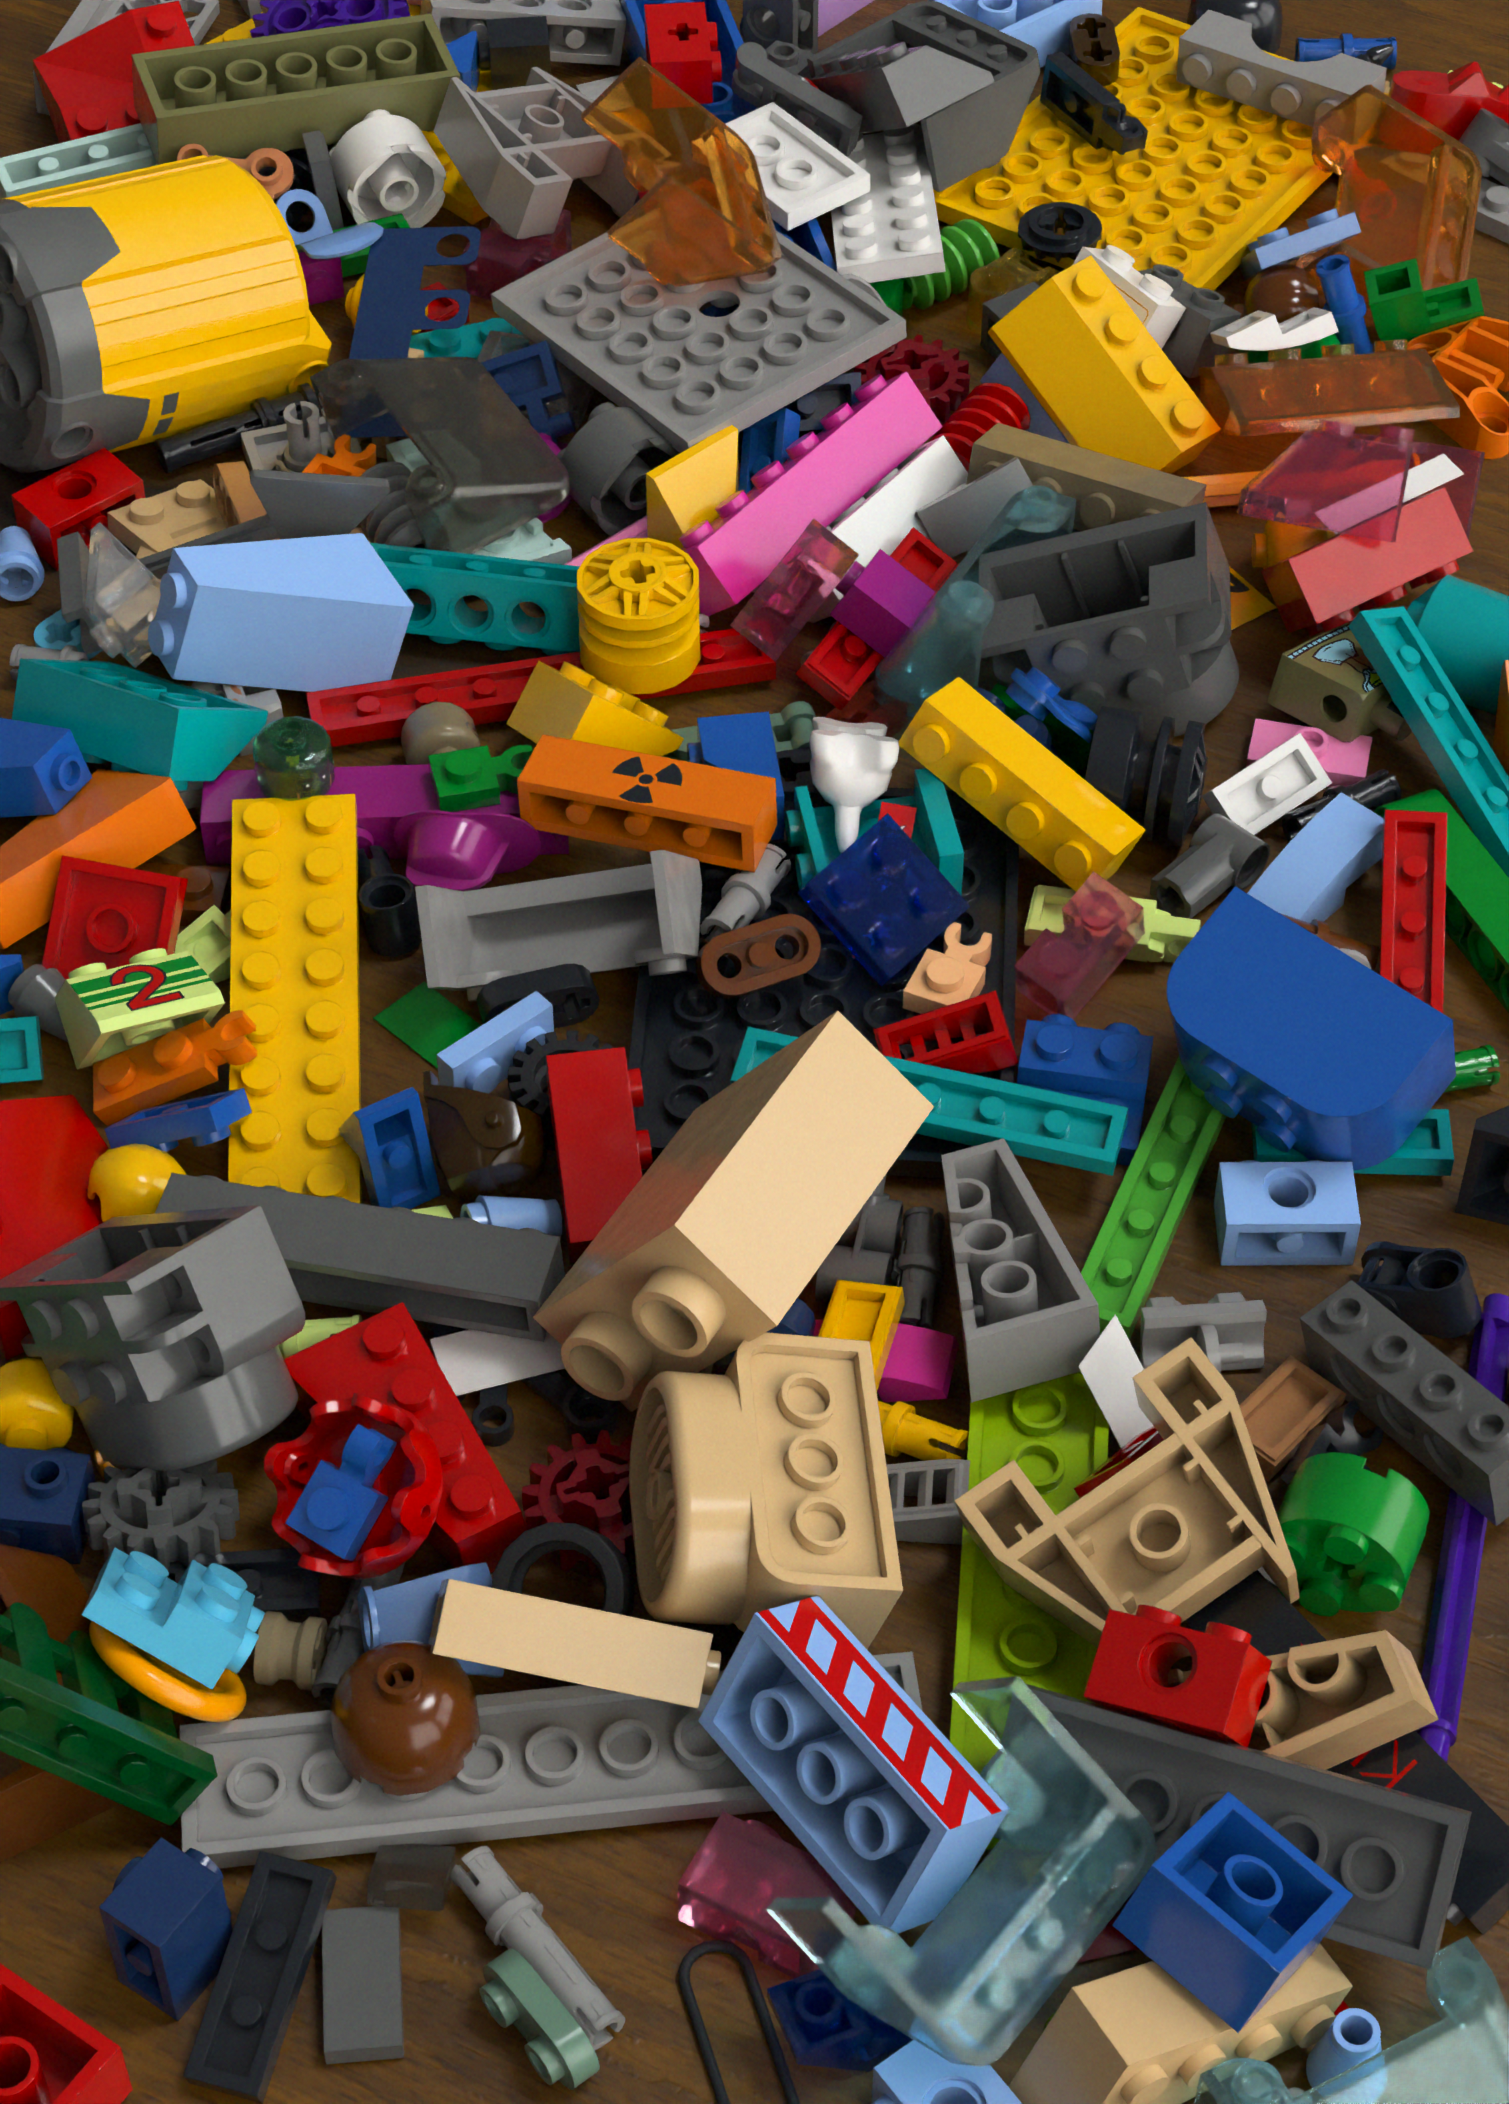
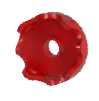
M354 1393L352 1398L325 1401L313 1405L309 1409L312 1418L307 1430L293 1441L275 1444L268 1450L265 1456L264 1471L267 1477L274 1483L278 1499L276 1512L272 1516V1527L279 1537L289 1542L301 1554L297 1564L302 1568L355 1580L382 1576L400 1567L416 1553L428 1537L436 1520L443 1492L442 1465L438 1448L428 1429L412 1413L395 1404ZM360 1424L369 1430L371 1428L397 1442L392 1456L373 1484L374 1489L386 1495L389 1499L354 1561L342 1559L291 1528L285 1522L320 1460L330 1462L340 1468L344 1446L352 1431Z

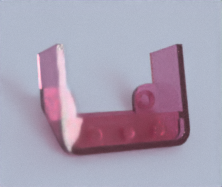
M1321 420L1319 430H1306L1241 490L1237 514L1395 542L1409 469L1441 454H1445L1464 475L1403 504L1445 487L1469 539L1485 452L1413 440L1415 429L1381 424L1379 435L1354 433L1356 425Z

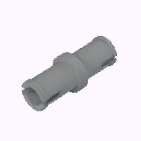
M768 844L755 872L743 870L740 874L732 875L721 891L722 899L700 925L702 935L708 934L712 927L716 925L710 935L706 937V942L720 934L748 926L752 920L763 916L771 905L770 894L791 869L790 859L784 860L779 868L775 869L787 855L782 849Z

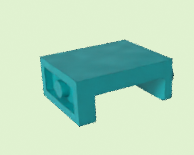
M927 768L915 769L913 796L875 800L869 806L862 808L858 837L853 851L846 856L838 850L835 836L834 807L813 808L808 787H794V810L784 812L785 833L789 847L799 846L800 854L795 856L797 882L800 891L810 890L816 915L862 909L882 802L917 808L899 904L962 896L963 847L944 783Z

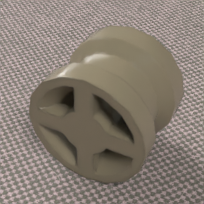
M267 1611L260 1623L259 1638L255 1645V1682L261 1685L272 1686L279 1680L294 1681L300 1690L311 1691L327 1653V1620L310 1616L303 1623L288 1621L283 1613Z

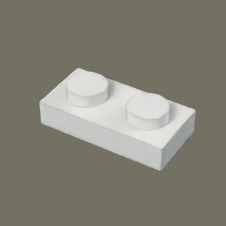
M1299 733L1202 797L1213 814L1220 813L1255 835L1332 784L1302 734Z

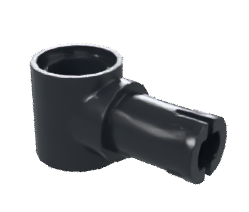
M369 846L373 859L367 858L364 848L359 849L358 883L361 889L359 890L358 900L370 948L375 953L390 957L404 955L413 951L422 941L413 883L407 877L394 874L390 865V858L386 850L381 846Z

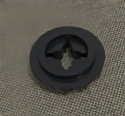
M1053 202L1027 211L1019 221L1018 237L1021 238L1022 249L1029 252L1034 251L1037 259L1053 257L1059 262L1061 258L1069 257L1075 260L1082 247L1096 248L1097 242L1102 237V224L1095 213L1083 206L1067 202ZM1058 228H1063V234L1065 235H1056L1055 233H1058Z

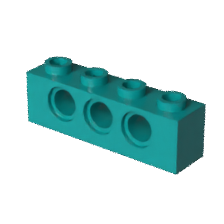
M370 543L414 605L406 633L427 635L430 640L442 644H453L462 640L485 642L487 647L495 650H512L518 646L540 648L543 653L550 656L580 651L577 599V570L580 566ZM407 589L422 590L429 596L431 604L422 605L414 602L409 597ZM474 595L481 598L486 603L488 610L476 611L471 609L465 603L463 596ZM519 603H536L543 609L545 616L539 618L531 617L523 612Z

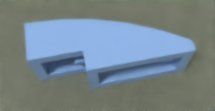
M1341 792L1318 812L1287 844L1247 894L1278 913L1307 923H1311L1314 919L1324 922L1343 906L1346 888L1382 858L1383 818Z

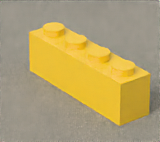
M957 677L925 699L898 741L902 749L1084 899L1116 873L1146 831L960 677Z

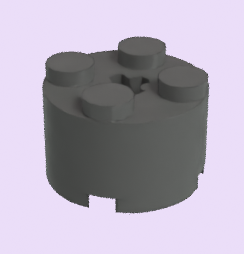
M608 402L597 406L590 413L588 422L575 434L568 446L557 454L553 467L554 471L559 475L563 490L605 533L613 536L647 516L646 473L680 454V452L674 449L672 444L632 407H615L612 403Z

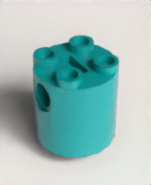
M1447 574L1412 601L1407 612L1463 703L1497 715L1502 665L1505 660H1509V596Z

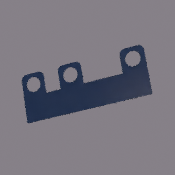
M472 226L384 229L383 235L374 244L370 245L333 438H339L344 434L351 436V438L438 436L448 430L453 406L452 399L449 396L401 395L412 330L456 329L466 323L470 294L467 291L461 289L420 290L424 266L467 265L475 261L478 256L481 232L478 228ZM459 234L469 239V249L458 257H444L436 250L437 243L448 235ZM438 298H451L459 304L458 313L446 321H433L429 319L425 314V309L431 301ZM431 403L440 408L441 417L439 421L430 427L416 428L408 424L406 420L408 411L418 404Z

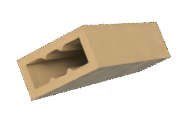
M453 1579L441 1581L428 1644H431L432 1654L693 1708L699 1707L701 1694L712 1695L716 1687L721 1663V1652L710 1649L713 1638L711 1633Z

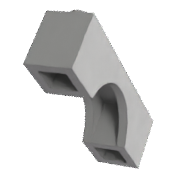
M1209 9L1179 38L1177 82L1321 129L1340 137L1351 139L1352 141L1382 111L1386 67L1343 53L1328 59L1311 62L1280 59L1264 52L1255 44L1251 36V23Z

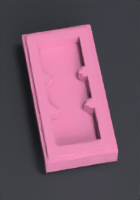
M1255 718L1246 767L1290 738L1301 733L1332 782L1327 787L1335 785L1346 787L1365 779L1372 737L1360 735L1352 742H1342L1319 728Z

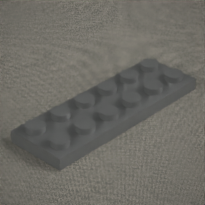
M1024 1684L1019 1685L994 1791L1010 1809L993 1837L1141 1882L1152 1864L1229 1791L1353 1894V1897L1324 1938L1431 1970L1436 1965L1472 1812Z

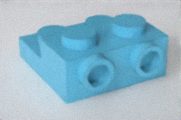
M114 1547L98 1574L82 1615L210 1689L214 1688L225 1668L237 1674L245 1664L259 1638V1635L255 1632L265 1615V1612L253 1606L255 1595L246 1590V1582L235 1572L222 1565L211 1563L207 1568L192 1560L179 1582L176 1583L168 1578V1570L151 1556L138 1551H132L128 1555Z

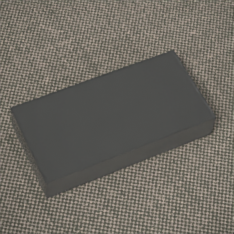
M398 1904L326 1910L322 1921L323 2034L326 2064L404 2058L401 1928Z

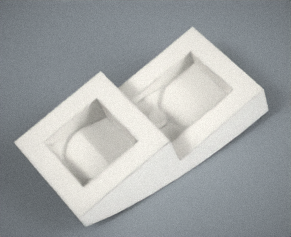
M1313 307L1279 324L1275 314L1257 310L1211 332L1210 335L1215 344L1239 350L1266 351L1307 344L1339 331L1331 311Z

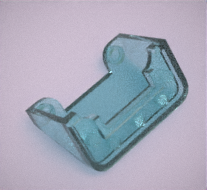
M1045 486L1028 487L1010 498L937 588L934 595L907 631L877 665L874 672L873 693L874 698L880 705L914 718L925 699L957 677H960L973 689L978 688L983 631L992 619L995 606L993 596L988 590L978 585L980 555L1072 534L1077 499L1054 492Z

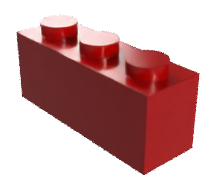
M625 1047L546 1055V1080L570 1263H576L640 1181L642 1170L649 1169L652 1165L648 1129L636 1130L633 1108L644 1107L640 1068L628 1069Z

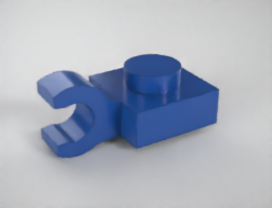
M358 1424L344 1446L340 1468L330 1462L320 1460L285 1524L342 1559L354 1561L389 1497L372 1488L392 1456L397 1442L371 1428L369 1430Z

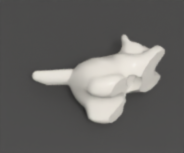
M814 717L812 720L813 731L809 737L812 755L810 761L812 782L825 801L834 807L835 836L838 850L846 856L854 849L859 832L862 808L869 806L887 791L892 776V769L898 760L899 742L895 738L885 737L888 727L884 724L874 722L847 723L826 717Z

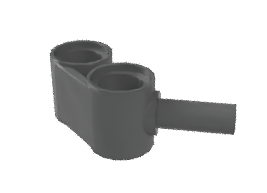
M886 1175L818 1268L815 1302L829 1304L837 1280L889 1286L892 1259H895L900 1239L904 1203L903 1201L890 1199V1195L884 1193Z

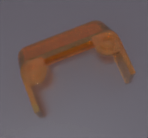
M638 57L581 113L582 121L621 150L622 159L625 164L623 173L630 184L641 192L649 190L607 231L609 239L645 264L650 275L660 284L667 285L670 283L674 286L682 287L765 273L782 257L757 162L749 146L734 130L641 57Z

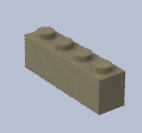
M997 423L973 443L966 485L1017 456L1046 507L1033 516L1080 531L1203 503L1207 486L1206 484L1001 423Z

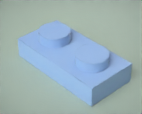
M535 991L437 1054L439 1085L466 1088L488 1094L492 1092L500 1082L508 1078L509 1066H513V1056L519 1050L526 1054L527 1042L535 1038L541 1046L545 1045V1034L554 1032L553 1005L539 992Z

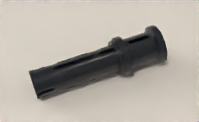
M308 383L298 385L296 392L269 401L265 397L255 399V402L250 405V410L209 422L163 439H156L155 447L164 471L169 473L174 469L241 448L240 433L286 424L283 411L292 403L296 405L298 420H302L300 401L315 404L319 409V416L322 417L315 393Z

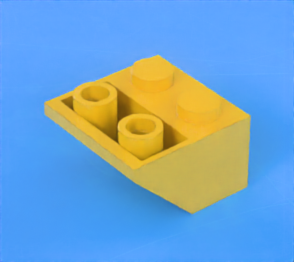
M538 661L506 723L536 744L542 734L656 756H664L679 749L684 740L683 737L664 726L669 717L668 715L641 702V699L622 691L611 683L606 685L596 680V677L565 661L560 671Z

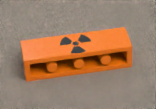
M542 734L517 779L520 819L527 821L536 830L647 852L665 850L698 859L699 862L744 871H756L777 826L776 778Z

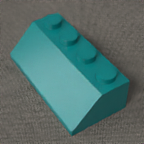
M20 658L12 712V720L70 729L85 762L102 764L110 761L112 762L111 770L171 777L177 790H187L188 781H214L267 723L268 717L267 710L112 662Z

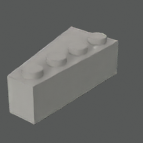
M1003 1138L941 1155L946 1213L971 1403L1080 1372L1078 1366L1100 1336L1098 1303L1007 1142Z

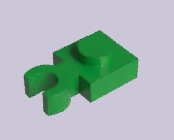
M488 745L428 755L429 772L439 810L458 812L501 804L500 791L508 790L518 794L517 779L533 752L532 746H513L504 751L501 756L491 757Z

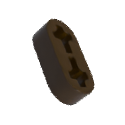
M1091 13L1073 18L1069 27V52L1071 60L1102 86L1114 83L1119 76L1120 50L1113 22L1106 16Z

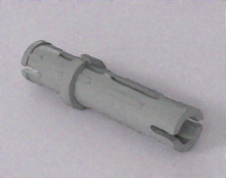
M480 1846L467 1853L461 1859L469 1867L470 1871L466 1873L461 1865L456 1864L451 1871L450 1879L456 1886L460 1887L486 1920L485 1933L496 1946L499 1944L500 1946H506L508 1949L513 1948L528 1961L580 2025L594 2050L610 2042L614 2037L605 2027L610 2025L614 2032H619L625 2023V2017L620 2011L615 2009L541 1916L543 1912L542 1903L533 1893L529 1894L520 1890L496 1860L493 1851L489 1847Z

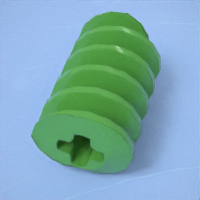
M963 219L953 226H947L940 230L946 272L904 278L903 309L910 308L912 303L917 308L927 309L933 305L934 300L942 302L950 297V293L958 295L964 292L967 286L976 287L983 282V279L991 280L999 276L1001 259L998 248L982 224L973 219Z

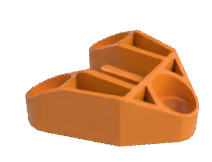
M1479 316L1420 335L1406 343L1403 347L1400 377L1418 412L1476 457L1497 459L1509 453V403L1497 390L1509 391V322Z

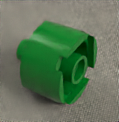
M1322 1453L1305 1459L1291 1479L1277 1513L1297 1573L1300 1597L1298 1601L1305 1609L1320 1616H1334L1339 1612V1609L1351 1612H1390L1396 1610L1400 1605L1429 1521L1430 1511L1426 1500L1407 1478L1390 1468L1386 1478L1363 1469L1367 1458L1349 1453Z

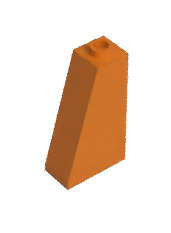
M98 769L92 774V778L57 814L39 815L0 846V949L9 947L50 921L62 855L134 869L183 839L197 828L171 777Z

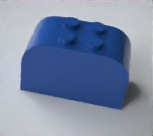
M1236 886L1187 944L1171 967L1167 981V1000L1179 1057L1184 1071L1190 1080L1205 1092L1206 1100L1216 1110L1230 1118H1235L1238 1114L1258 1126L1257 1131L1261 1137L1282 1152H1289L1293 1148L1309 1160L1352 1162L1353 1170L1377 1165L1392 1156L1403 1145L1456 1077L1453 1019Z

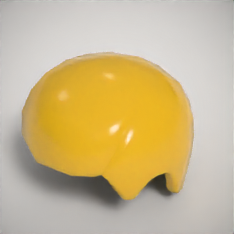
M134 1143L107 1150L94 1161L89 1174L88 1198L94 1199L96 1194L99 1196L101 1201V1219L103 1222L118 1216L155 1214L171 1173L187 1174L178 1162L165 1151L145 1144Z

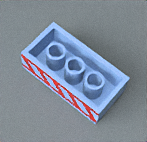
M818 1595L756 1612L753 1615L698 1720L884 1939L948 1914L1010 1809Z

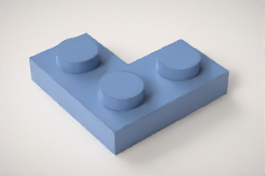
M1335 208L1307 219L1309 229L1290 236L1287 227L1258 237L1257 241L1248 244L1250 253L1241 258L1239 267L1244 281L1254 278L1259 272L1271 266L1294 263L1303 256L1355 237L1361 233L1355 212L1339 217Z

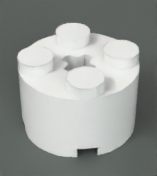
M382 109L371 111L365 116L363 121L349 129L329 152L336 189L357 224L402 213L410 228H421L437 214L443 205L445 198L443 191L444 179L447 180L446 171L422 131L407 118L391 115L388 111Z

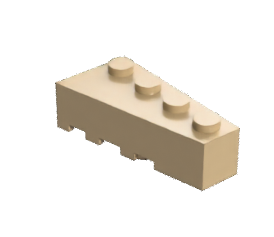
M1383 1630L1291 1647L1287 1653L1266 1656L1272 1661L1248 1748L1327 1770L1439 1719L1411 1651L1388 1631ZM1178 1668L1170 1670L1168 1675L1169 1687L1182 1684L1190 1675L1191 1670L1184 1672Z
M1319 1943L1312 1955L1242 2030L1237 2033L1156 1962L1150 1961L1072 1987L1008 2087L1022 2104H1182L1296 2045L1306 2048L1317 2043L1336 2018L1334 2012L1353 1985Z

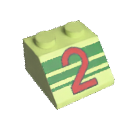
M157 948L131 957L129 965L108 970L105 963H93L79 967L68 974L69 979L65 980L54 999L76 1068L80 1069L92 1066L96 1062L204 1018L209 1024L225 1004L220 989L188 950L167 955L166 949Z

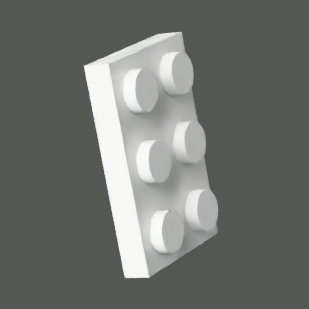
M774 102L691 139V157L787 231L870 192V173Z

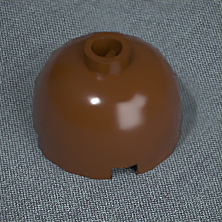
M401 1640L383 1643L363 1653L340 1677L331 1702L332 1737L335 1754L352 1778L361 1783V1776L371 1783L382 1785L383 1793L403 1796L425 1793L454 1779L464 1768V1758L472 1750L473 1744L477 1745L480 1736L476 1692L472 1682L457 1660L451 1657L432 1654L431 1644Z

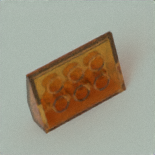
M1407 339L1374 341L1375 352L1355 353L1354 343L1321 346L1322 356L1301 358V348L1268 350L1269 361L1249 363L1248 352L1215 355L1214 366L1199 367L1201 403L1221 428L1217 433L1221 435L1242 437L1460 418V406L1426 349H1408Z

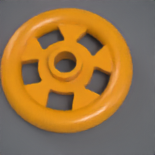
M91 1621L89 1636L100 1658L121 1679L153 1701L182 1715L207 1722L230 1721L238 1717L244 1710L247 1701L246 1690L238 1674L225 1668L214 1688L210 1689Z

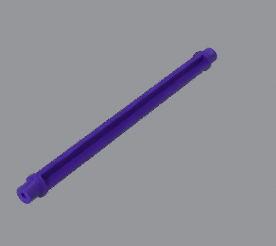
M1493 1293L1484 1298L1481 1320L1474 1328L1475 1332L1468 1374L1504 1402L1509 1374V1297L1504 1294ZM1450 1488L1421 1677L1439 1720L1415 1730L1446 1763H1448L1449 1749L1457 1740V1726L1487 1526V1518L1452 1488Z

